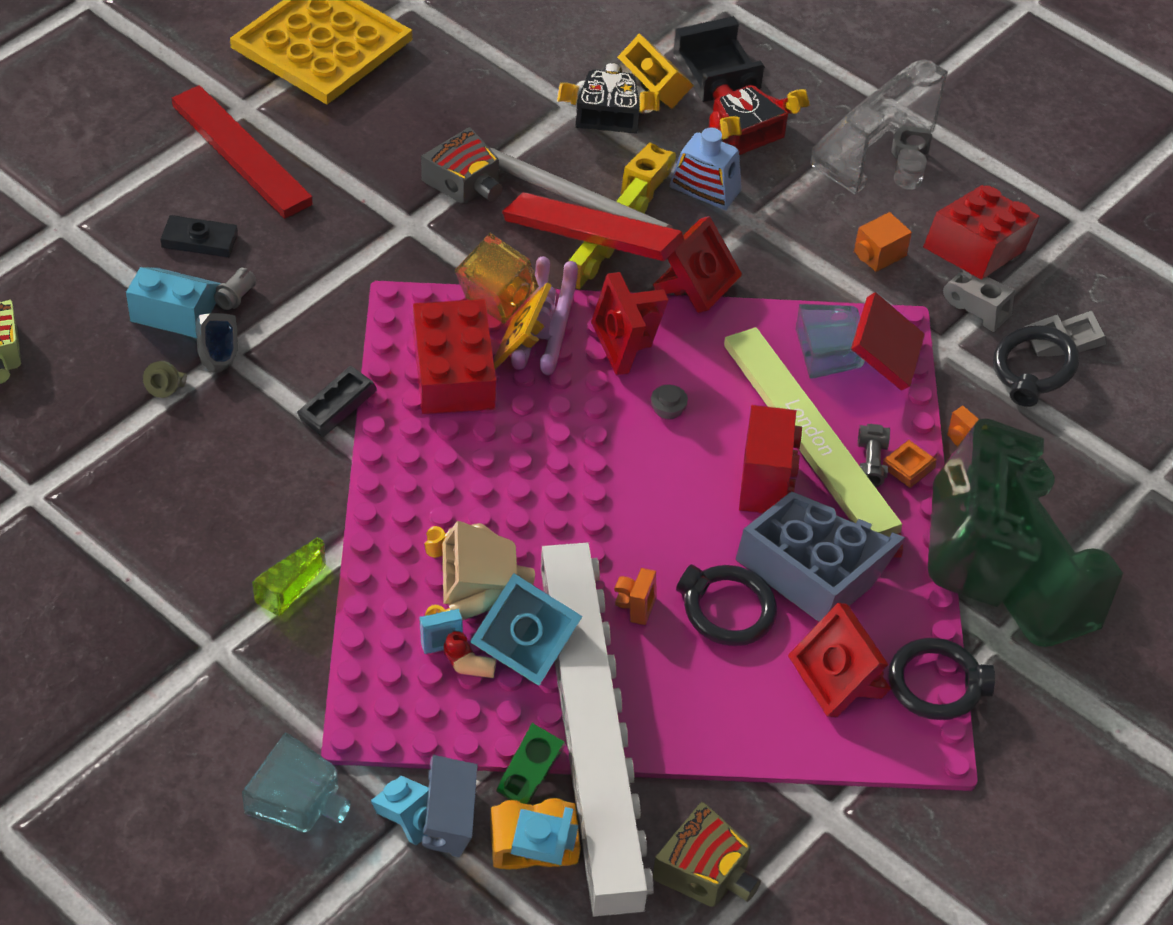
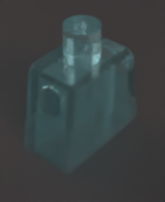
M799 304L796 332L810 379L860 368L864 365L865 360L851 350L860 321V314L856 307Z
M286 732L242 791L246 815L302 833L309 832L321 815L341 823L349 811L351 801L336 794L338 790V774L335 766Z

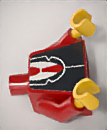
M721 85L713 94L715 101L713 113L709 116V128L720 130L722 141L736 147L739 155L784 138L788 114H797L802 107L810 106L807 92L805 89H799L790 92L787 98L777 99L764 94L755 86L749 85L733 91L728 85Z

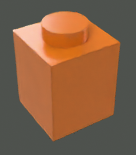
M888 212L858 228L854 253L857 254L861 261L877 272L907 256L912 232L891 212Z

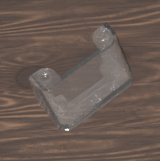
M919 60L911 63L853 108L814 145L810 161L812 167L853 194H857L866 186L867 176L863 173L867 150L870 145L889 130L895 134L896 130L902 126L929 129L931 133L935 131L948 71L930 60Z

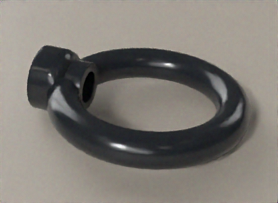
M1035 325L1015 330L1002 339L994 352L993 367L999 380L1011 389V400L1020 406L1032 407L1037 404L1040 394L1054 391L1072 379L1078 369L1080 355L1075 342L1066 333L1053 327ZM1029 340L1051 341L1063 350L1065 354L1063 367L1056 374L1039 380L1032 374H1022L1018 377L1009 369L1007 364V358L1012 349Z
M691 564L677 584L676 591L685 596L684 606L690 623L700 634L716 643L728 646H742L754 643L770 631L776 620L777 603L771 588L760 576L748 569L734 565H718L702 571L697 566ZM722 580H731L749 587L757 595L761 603V615L758 621L751 627L743 630H727L710 622L700 607V599L706 593L710 584Z
M922 638L905 644L893 656L888 670L889 685L896 699L912 713L932 720H950L967 714L977 705L981 696L992 697L995 688L993 665H979L973 655L965 648L941 638ZM935 653L947 656L955 660L965 671L966 692L960 699L952 703L933 704L915 696L908 688L904 679L907 664L913 658L922 654Z

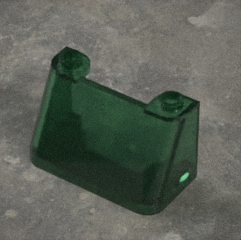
M1043 458L1025 463L1019 467L972 525L966 544L1025 637L1037 646L1048 647L1102 629L1123 572L1114 559L1100 549H1085L1075 553L1038 499L1049 494L1055 483L1054 474Z

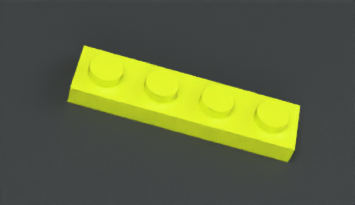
M635 178L616 202L645 213L649 204V198L646 197L648 182ZM584 241L569 260L575 262L578 266L575 288L580 290L588 279L592 280L598 272L600 263L605 257L610 258L615 249Z

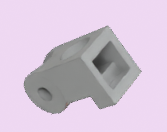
M962 270L944 286L943 293L949 304L958 309H966V311L982 318V326L993 332L1012 316L1015 290L987 276L981 280Z

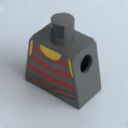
M470 127L421 155V180L459 203H467L480 194L488 201H494L502 192V185L498 182V157Z

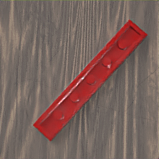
M200 85L172 97V106L284 219L313 205L312 195Z
M524 192L502 211L505 221L660 261H665L684 242L683 233L680 230Z

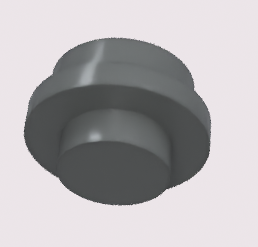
M662 385L656 388L651 395V405L656 414L662 418H677L687 407V394L680 387Z

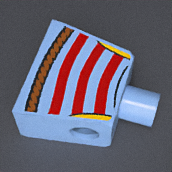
M706 128L702 133H695L680 153L670 182V188L726 211L741 191L738 149L722 142V133L716 128Z

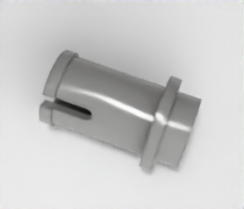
M239 268L226 283L217 286L214 299L221 308L226 310L237 308L241 303V298L257 283L256 277L251 271L242 278L247 272V268Z

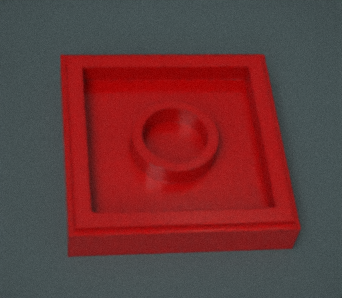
M875 292L866 298L851 350L902 391L911 386L925 333Z

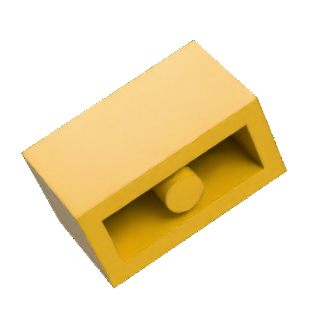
M640 33L617 57L650 91L659 92L660 100L671 109L694 86Z

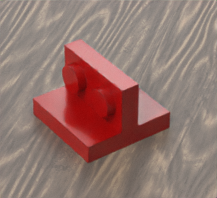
M710 216L699 219L683 235L684 242L667 258L671 267L653 284L655 290L664 289L666 295L674 293L675 296L686 292L697 313L708 311L742 276L739 267Z
M620 272L608 273L606 275L591 320L615 375L629 374L637 350H643L652 346L669 301L664 289L630 293Z
M838 602L788 654L789 659L827 717H838L857 697L882 699L891 690V687L883 677V670L889 664L848 604Z

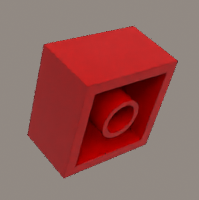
M751 405L740 491V511L764 513L791 491L795 492L796 479H791L790 477L797 478L800 455H798V450H793V448L800 449L802 426L795 425L797 410Z

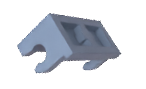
M437 755L432 756L429 767L431 769L428 774L429 791L426 823L423 834L428 836H423L422 845L424 847L452 854L451 856L460 858L472 838L478 764Z

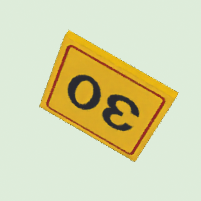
M548 282L512 317L493 359L494 369L521 344L532 348L539 341L538 337L534 335H537L544 329V325L537 318L552 286Z

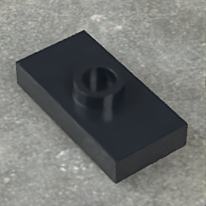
M170 215L160 239L161 247L229 258L238 235V228L234 224Z
M350 365L299 409L297 414L301 421L325 437L374 394L377 388L372 380Z

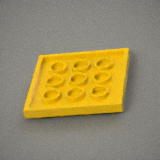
M282 0L230 38L231 48L328 105L412 41V29L361 0Z

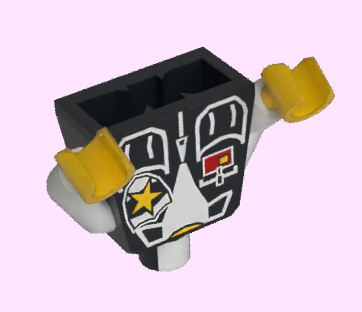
M612 63L606 65L604 70H590L586 80L580 81L576 85L560 83L557 101H563L571 107H577L575 128L637 134L639 113L647 114L653 110L659 111L660 93L645 91L641 86H637L634 74L625 73L618 64Z

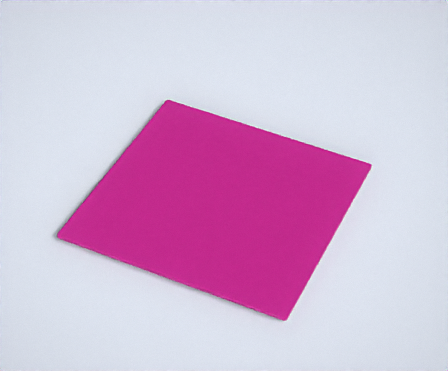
M374 281L371 283L361 373L375 383L377 391L357 408L321 759L325 764L431 769L429 768L430 760L433 755L478 764L477 771L505 772L529 727L534 723L563 740L566 745L548 774H571L555 662L538 686L497 659L494 678H487L456 672L446 657L444 650L424 654L421 646L420 617L425 616L426 610L432 605H440L445 610L450 608L449 604H444L443 555L435 558L427 555L424 543L428 541L426 533L433 526L441 527L445 533H448V530L453 528L457 521H461L470 525L484 524L497 535L512 540L516 545L517 565L535 570L533 585L543 592L540 570L542 546L589 542L591 558H598L600 579L595 581L596 590L603 589L605 613H601L602 622L608 621L610 626L611 643L606 646L607 655L614 654L616 678L612 679L613 688H620L622 712L617 714L619 723L625 722L627 726L628 747L623 749L625 758H632L634 777L962 791L975 789L978 779L970 711L961 717L950 720L927 719L906 709L896 699L892 690H890L882 699L857 697L838 717H827L788 657V654L819 623L817 620L769 585L777 603L776 620L770 631L760 640L748 645H723L704 637L693 627L685 611V596L676 591L681 576L691 564L697 566L702 571L718 565H734L747 569L735 560L743 529L763 513L739 510L744 453L751 405L768 406L726 350L724 341L727 336L757 327L858 465L866 463V449L858 447V432L860 425L867 426V424H877L890 428L888 450L881 449V465H883V460L907 440L912 441L936 459V468L911 488L889 472L884 483L879 487H875L902 523L901 536L905 537L902 558H892L874 585L849 607L889 665L893 656L901 647L917 639L941 638L952 641L964 648L929 311L926 307L891 305L925 333L911 386L901 391L851 350L865 303L721 297L708 311L697 313L688 295L675 296L667 294L669 301L652 346L643 350H637L629 374L615 375L591 323L601 291L575 290L557 365L552 374L546 375L540 369V359L545 354L548 340L538 338L539 341L531 348L528 362L524 369L516 370L512 366V353L495 369V410L422 414L413 336V303L485 299L494 359L512 317L529 301L532 288ZM555 289V290H556L555 309H556V307H557V303H558V299H559V295H560V290H561V289ZM662 385H674L685 391L688 398L687 407L680 416L674 419H665L656 414L651 405V395L656 388ZM793 448V450H798V455H800L797 478L790 477L791 479H796L794 493L834 508L837 516L850 520L800 450ZM641 568L656 571L657 598L646 625L630 622V608L625 609L615 605L619 592H615L614 588L618 578L625 576L636 581ZM722 580L709 585L706 593L700 599V607L705 617L714 625L723 629H746L754 625L761 615V603L757 595L749 587L736 581ZM489 611L463 620V633L468 638L467 642L475 655L494 658L470 642ZM935 653L922 654L913 658L905 668L904 679L908 688L915 696L926 702L948 704L960 699L966 692L965 671L955 660L947 656ZM889 665L883 670V671H884L883 677H884V679L887 681L888 684H889V679H888Z

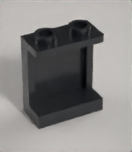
M734 16L675 29L673 54L690 82L694 85L693 87L702 102L714 100L713 94L715 90L724 84L728 85L733 91L749 85L755 86L758 89L762 87L764 64L762 61L752 62L737 39L739 23Z

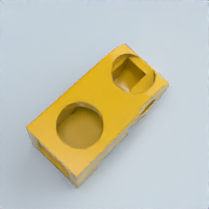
M653 143L647 144L624 167L621 194H623L635 178L648 182L646 197L649 198L650 202L653 199L654 191L663 182V179L665 180L670 175L675 164L676 153L664 150Z

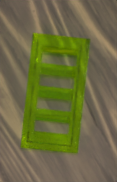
M318 537L260 574L252 582L255 602L277 616L282 615L326 566L324 540Z

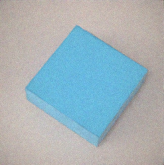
M459 609L420 617L421 646L424 654L444 650L446 637L451 632L459 631L463 633L462 617Z

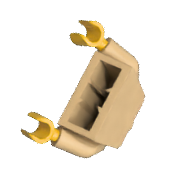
M457 521L453 528L448 530V533H445L438 526L431 527L426 533L428 541L424 543L427 555L434 558L443 555L444 604H449L450 608L445 610L440 605H432L426 610L425 616L459 609L463 621L488 612L513 573L532 585L534 584L535 570L517 565L516 545L514 542L497 535L484 524L470 525Z

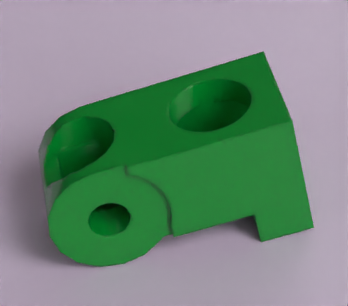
M532 723L505 771L496 792L508 800L529 804L542 780H545L556 759L559 758L566 746L565 742Z

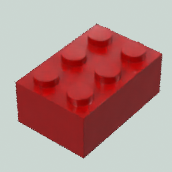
M981 185L936 212L923 248L982 280L1026 251L1040 216L1030 211V207L1026 204L1012 201L1002 196L998 189Z
M485 299L413 303V336L422 414L495 410L496 376Z

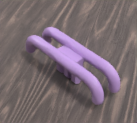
M545 256L539 257L536 261L535 277L530 299L548 282L550 261ZM568 261L564 265L563 280L556 309V290L551 287L537 318L544 325V329L534 336L548 340L545 354L540 359V369L546 375L552 374L556 368L574 297L578 266L573 261ZM522 344L511 355V363L516 370L525 368L531 348L525 347Z

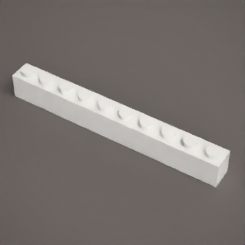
M589 542L542 546L540 570L544 592L583 616L554 662L593 917L644 912L646 896L653 894V878L651 869L643 868L642 856L647 855L646 836L644 830L637 831L635 819H640V802L638 794H631L629 783H634V767L632 758H625L623 748L628 747V732L626 723H619L617 713L622 712V697L620 688H613L612 679L616 678V661L614 654L607 655L606 646L611 643L609 622H602L601 613H605L603 589L596 590L595 581L600 579L598 558H591Z

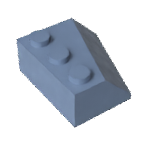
M791 491L743 529L735 560L760 576L768 585L820 622L838 602L850 606L867 592L903 544L905 537L893 532L888 537L871 530V523L858 519L856 523L837 516L834 508Z

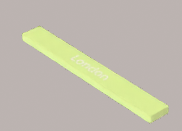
M757 327L725 337L724 347L768 407L797 410L795 425L802 426L799 450L850 521L856 523L858 519L871 523V530L890 537L892 532L895 534L901 533V521Z

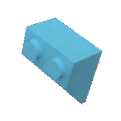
M140 267L126 291L130 322L197 338L195 332L196 319L199 315L212 312L216 304L214 299L216 288L222 283L161 268Z
M513 573L470 642L539 686L583 616Z

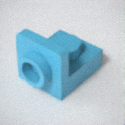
M565 807L563 818L521 809L511 854L561 865L564 850L573 851L579 825L570 824L573 808Z

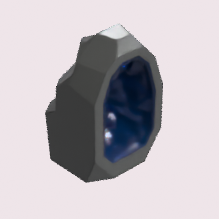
M217 313L199 315L196 319L195 332L197 336V352L201 362L209 372H223L232 365L238 351L236 316Z

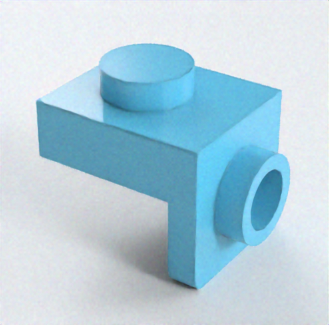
M400 776L398 779L388 783L383 791L371 800L377 814L402 826L410 843L417 845L422 841L423 836H428L423 834L426 823L428 787Z

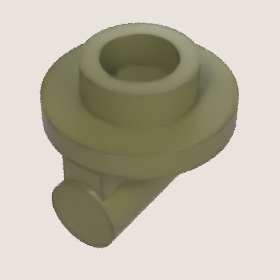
M166 361L151 363L143 374L145 388L150 394L159 398L172 395L178 387L183 388L187 380L186 373L178 372L172 364Z

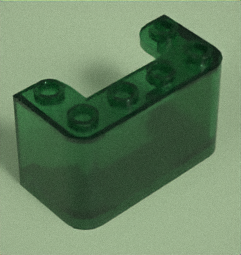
M984 418L975 422L935 476L933 482L928 573L935 584L946 590L998 607L1040 557L1041 539L1034 537L1030 540L1025 536L1021 529L1024 525V518L1006 512L1007 490L1029 462L1037 461L1044 453V438L991 419Z

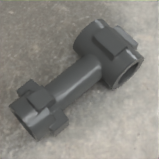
M877 424L860 425L858 447L866 449V463H860L859 466L875 487H879L884 483L888 475V466L881 465V449L888 450L890 428Z

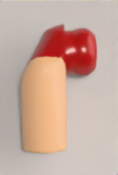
M454 631L447 635L444 643V653L456 672L465 675L494 678L496 658L476 656L467 642L468 638L462 632Z

